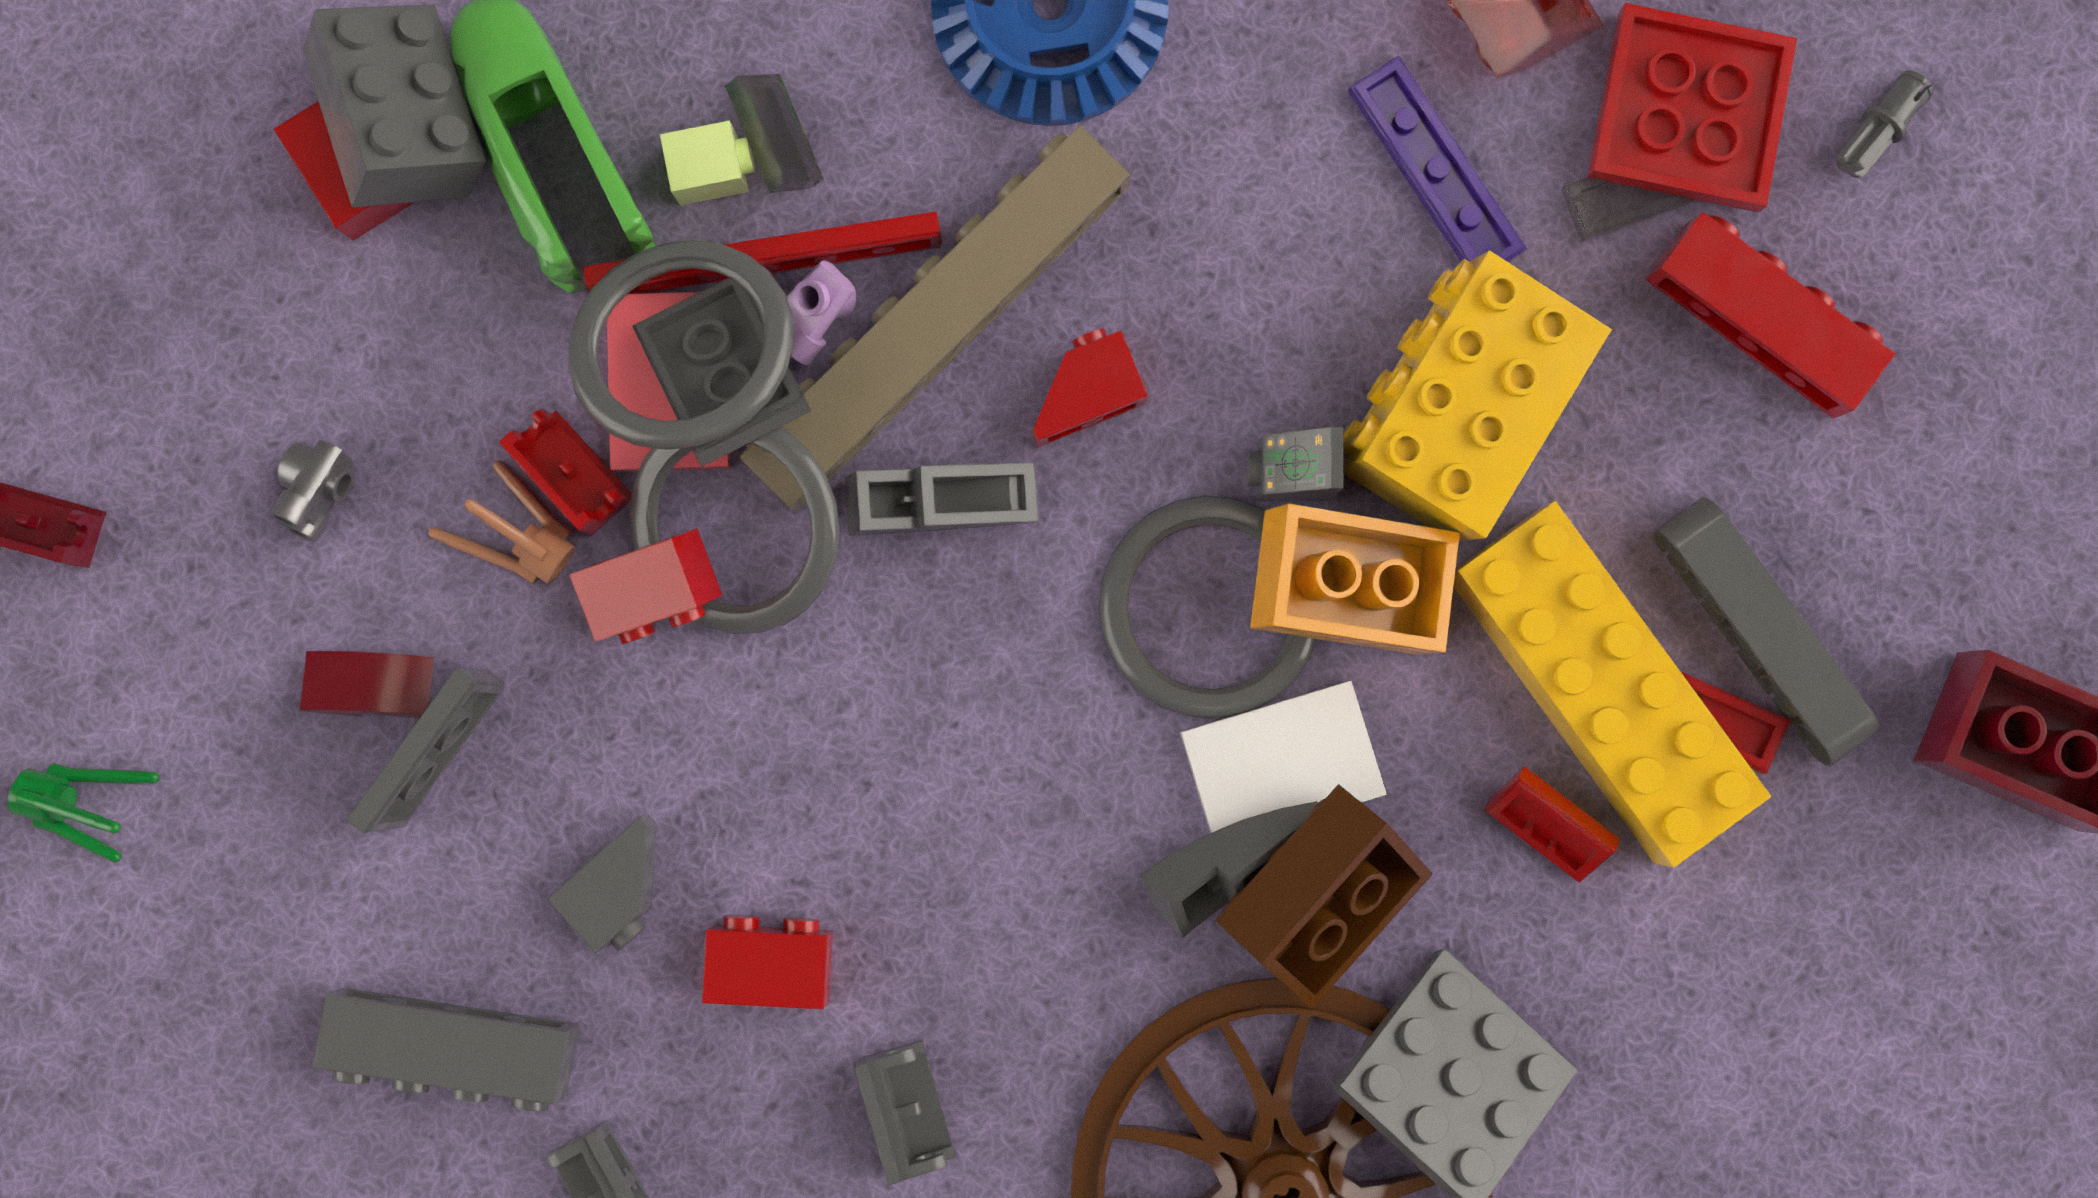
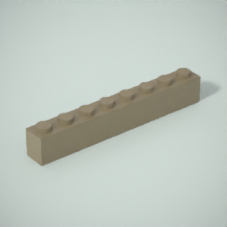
M1081 125L1068 137L1063 132L1053 137L1038 155L1042 162L1027 177L1022 173H1018L1011 178L997 194L996 198L1000 203L985 218L980 214L970 218L955 235L954 239L958 244L943 259L937 254L928 259L912 278L916 285L901 300L895 295L886 300L870 319L874 326L859 341L854 337L848 338L832 353L828 359L832 367L817 382L812 378H808L799 385L811 412L781 427L788 430L810 450L826 474L828 481L858 454L1128 189L1130 174ZM746 444L745 446L748 449L740 456L742 461L794 513H797L806 504V500L801 487L789 469L772 454L755 445Z

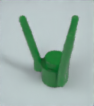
M52 763L46 773L28 768L23 770L13 782L8 796V808L13 814L33 819L34 827L54 832L84 849L116 863L122 858L119 851L63 822L66 819H70L112 834H116L121 830V825L118 822L75 807L77 791L75 787L69 786L70 782L154 784L160 780V775L157 772L70 768L56 763Z

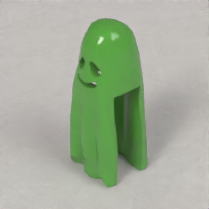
M473 0L462 6L452 20L449 41L450 52L461 80L467 105L470 106L471 113L482 134L491 169L522 237L537 252L541 271L555 285L564 289L569 294L581 292L587 289L508 128L561 104L635 254L657 245L653 242V236L647 223L636 208L629 190L602 145L549 39L529 9L517 0Z

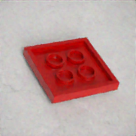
M1625 3L1618 13L1587 177L1733 208L1761 212L1768 204L1798 38Z

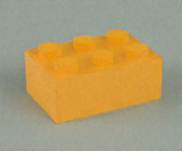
M1289 503L1265 510L1250 629L1417 655L1446 652L1460 532Z

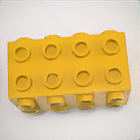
M1490 250L1471 261L1463 259L1454 271L1447 268L1440 275L1428 295V299L1434 304L1423 322L1415 319L1397 346V349L1404 354L1392 372L1385 369L1371 387L1367 399L1373 405L1361 423L1355 419L1343 434V474L1427 527L1460 532L1459 541L1487 538L1612 330Z

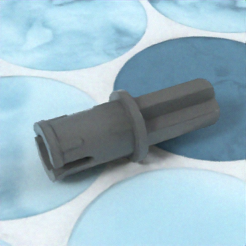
M1910 70L1902 72L1884 98L1876 106L1868 107L1862 115L1863 124L1838 153L1836 165L1842 172L1848 173L1853 178L1865 176L1891 143L1901 142L1906 135L1907 124L1934 94L1933 85H1927L1922 92H1919L1929 81L1925 76Z

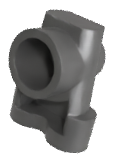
M319 440L315 447L302 442L293 444L285 452L278 469V481L282 486L287 487L288 490L282 491L270 515L284 523L285 528L305 540L316 542L328 520L326 515L333 501L340 502L344 500L353 486L354 472L350 469L353 461L342 449L322 440Z

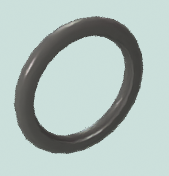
M697 240L663 243L637 252L613 267L591 289L577 312L569 338L568 370L575 395L587 414L608 433L634 445L671 450L698 447L724 438L750 422L771 400L783 380L794 346L793 316L786 294L771 272L750 255L723 244ZM694 268L710 270L732 278L750 294L758 306L764 325V345L759 363L749 381L732 399L711 412L690 419L672 421L646 418L628 410L616 400L603 382L598 365L599 338L603 325L614 307L631 290L647 280L675 270Z
M782 427L748 444L755 445L775 456L789 469L801 487L809 508L811 523L808 555L801 571L791 584L771 599L752 605H731L714 600L702 605L706 615L694 621L707 628L731 634L762 633L786 625L808 610L825 589L836 563L840 530L837 503L828 478L810 450ZM651 448L643 459L632 488L629 513L632 541L635 550L661 541L657 517L660 493L667 475L681 458L692 451V448L671 450Z
M1204 495L1176 500L1146 515L1127 531L1111 554L1100 589L1099 617L1103 639L1118 670L1135 690L1158 706L1191 717L1217 719L1243 714L1276 698L1296 680L1309 661L1317 639L1287 635L1283 647L1272 663L1255 677L1235 686L1218 689L1196 688L1174 681L1156 669L1141 652L1131 630L1128 613L1130 587L1137 568L1152 548L1167 536L1185 528L1201 525L1228 526L1245 532L1261 542L1265 514L1263 508L1230 497Z

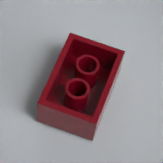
M1991 650L1957 652L1913 761L2078 832L2098 833V696Z

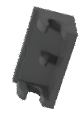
M915 1041L859 1058L854 1068L888 1186L947 1166V1160L955 1158V1152L923 1041Z
M608 1121L601 1123L550 1152L546 1157L550 1168L555 1167L572 1198H649Z

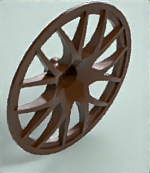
M1258 978L1229 983L1199 993L1170 1008L1145 1026L1122 1049L1104 1073L1092 1095L1076 1141L1072 1161L1071 1198H1117L1104 1197L1106 1167L1113 1138L1151 1143L1179 1150L1209 1163L1219 1181L1201 1197L1193 1198H1273L1275 1194L1285 1196L1289 1187L1296 1188L1297 1198H1398L1437 1185L1423 1171L1389 1179L1357 1181L1344 1173L1348 1151L1371 1133L1377 1131V1129L1362 1115L1353 1118L1356 1110L1341 1096L1324 1121L1300 1130L1291 1115L1292 1082L1299 1052L1311 1016L1344 1024L1366 1034L1365 1044L1389 1013L1390 1009L1359 993L1335 985L1311 1009L1278 978ZM1263 1014H1298L1286 1040L1272 1087L1269 1091L1248 1051L1229 1022ZM1216 1026L1220 1028L1248 1082L1255 1104L1256 1112L1248 1135L1222 1131L1202 1111L1166 1059L1170 1053L1188 1040ZM1158 1067L1164 1080L1198 1134L1152 1126L1119 1124V1121L1134 1093L1149 1073Z

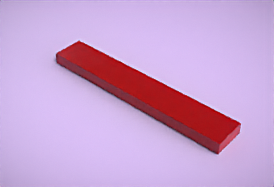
M935 211L723 245L750 255L769 270L771 274L814 268L821 261L839 264L940 248L943 242L938 214ZM625 260L583 266L586 287L591 291L613 267ZM695 268L675 270L647 280L628 294H647L718 283L729 277L715 271Z

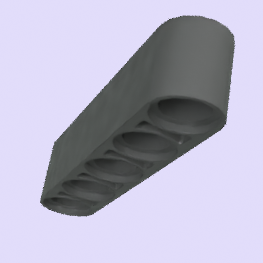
M1701 497L1653 533L1656 545L1662 553L1666 550L1669 551V554L1665 557L1696 599L1704 598L1705 601L1701 603V606L1733 648L1736 645L1740 647L1736 653L1768 696L1771 693L1776 695L1771 700L1786 719L1791 720L1789 724L1802 742L1810 741L1811 744L1807 748L1818 761L1825 766L1831 767L1880 731V725L1872 710L1725 513L1713 501L1706 497Z

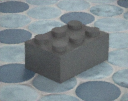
M435 4L315 9L303 47V53L351 206L362 207L469 197L486 159Z

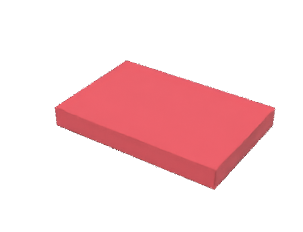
M699 292L627 294L614 307L607 318L608 389L612 396L628 410L650 419L678 420L632 326ZM609 433L610 470L612 472H639L643 459L651 450V447L634 445ZM692 450L681 458L671 471L731 469V452L702 467Z

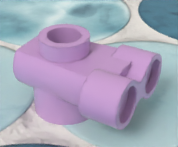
M821 261L786 296L793 316L794 346L791 356L804 365H809L826 345L823 335L832 322L849 316L856 304V291L852 282L833 264L827 261Z

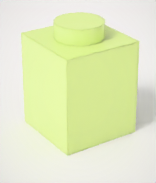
M730 120L660 134L670 190L680 206L749 192L745 174L755 172L751 146L748 137L738 139Z

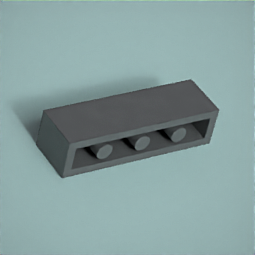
M342 988L325 995L313 1068L333 1071L332 1079L344 1083L364 1084L370 1082V1077L393 1080L392 1088L398 1091L425 1093L429 1091L430 1086L453 1089L452 1097L457 1100L486 1102L489 1100V1095L512 1098L511 1106L517 1109L546 1111L549 1104L555 1105L568 1094L579 1024Z

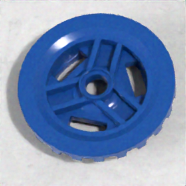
M931 0L932 24L936 43L946 66L959 85L972 98L1001 116L1018 122L1044 126L1068 125L1082 122L1107 112L1128 98L1150 73L1159 56L1165 38L1169 14L1168 0H1065L1067 4L1066 11L1061 17L1054 20H1046L1036 14L1033 8L1035 0H994L992 7L974 0ZM1081 48L1088 49L1089 58L1073 65L1056 68L1031 66L1030 57Z

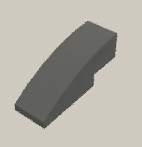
M1034 463L919 466L915 469L855 471L845 477L849 536L994 527L1038 522Z
M1318 802L1280 808L1243 819L1209 833L1173 852L1141 874L1154 911L1183 938L1230 902L1237 892L1244 889L1268 863L1275 849L1285 844L1304 823Z

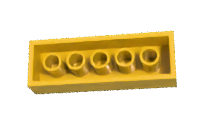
M1556 501L1540 507L1456 567L1454 589L1654 864L1675 868L1772 797Z

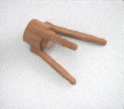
M496 461L493 464L496 473L541 523L543 528L540 529L536 525L531 524L522 532L473 499H467L464 507L484 523L514 542L515 545L512 553L520 559L518 560L437 527H431L428 530V535L448 546L513 571L532 584L540 578L549 585L559 576L576 550V546L566 540L571 531L550 515L502 461Z

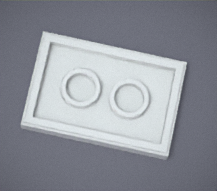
M1352 681L1180 732L1210 833L1243 819L1280 808L1315 801L1319 802L1325 799L1338 784L1360 802L1387 795Z

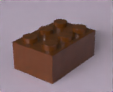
M1338 784L1325 799L1319 801L1313 807L1309 817L1286 843L1275 849L1268 863L1244 889L1232 897L1227 908L1215 921L1267 970L1313 1009L1433 873L1387 822Z

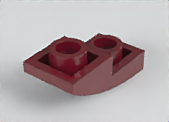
M306 651L299 711L362 717L363 714L420 719L430 703L434 657L352 651Z

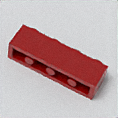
M1701 212L1687 223L1645 280L1833 419L1854 411L1896 355V353L1882 344L1883 337L1881 334L1863 322H1852L1834 308V300L1824 291L1813 286H1803L1786 273V265L1773 254L1766 251H1756L1739 238V231L1729 221L1719 216H1708L1706 213Z

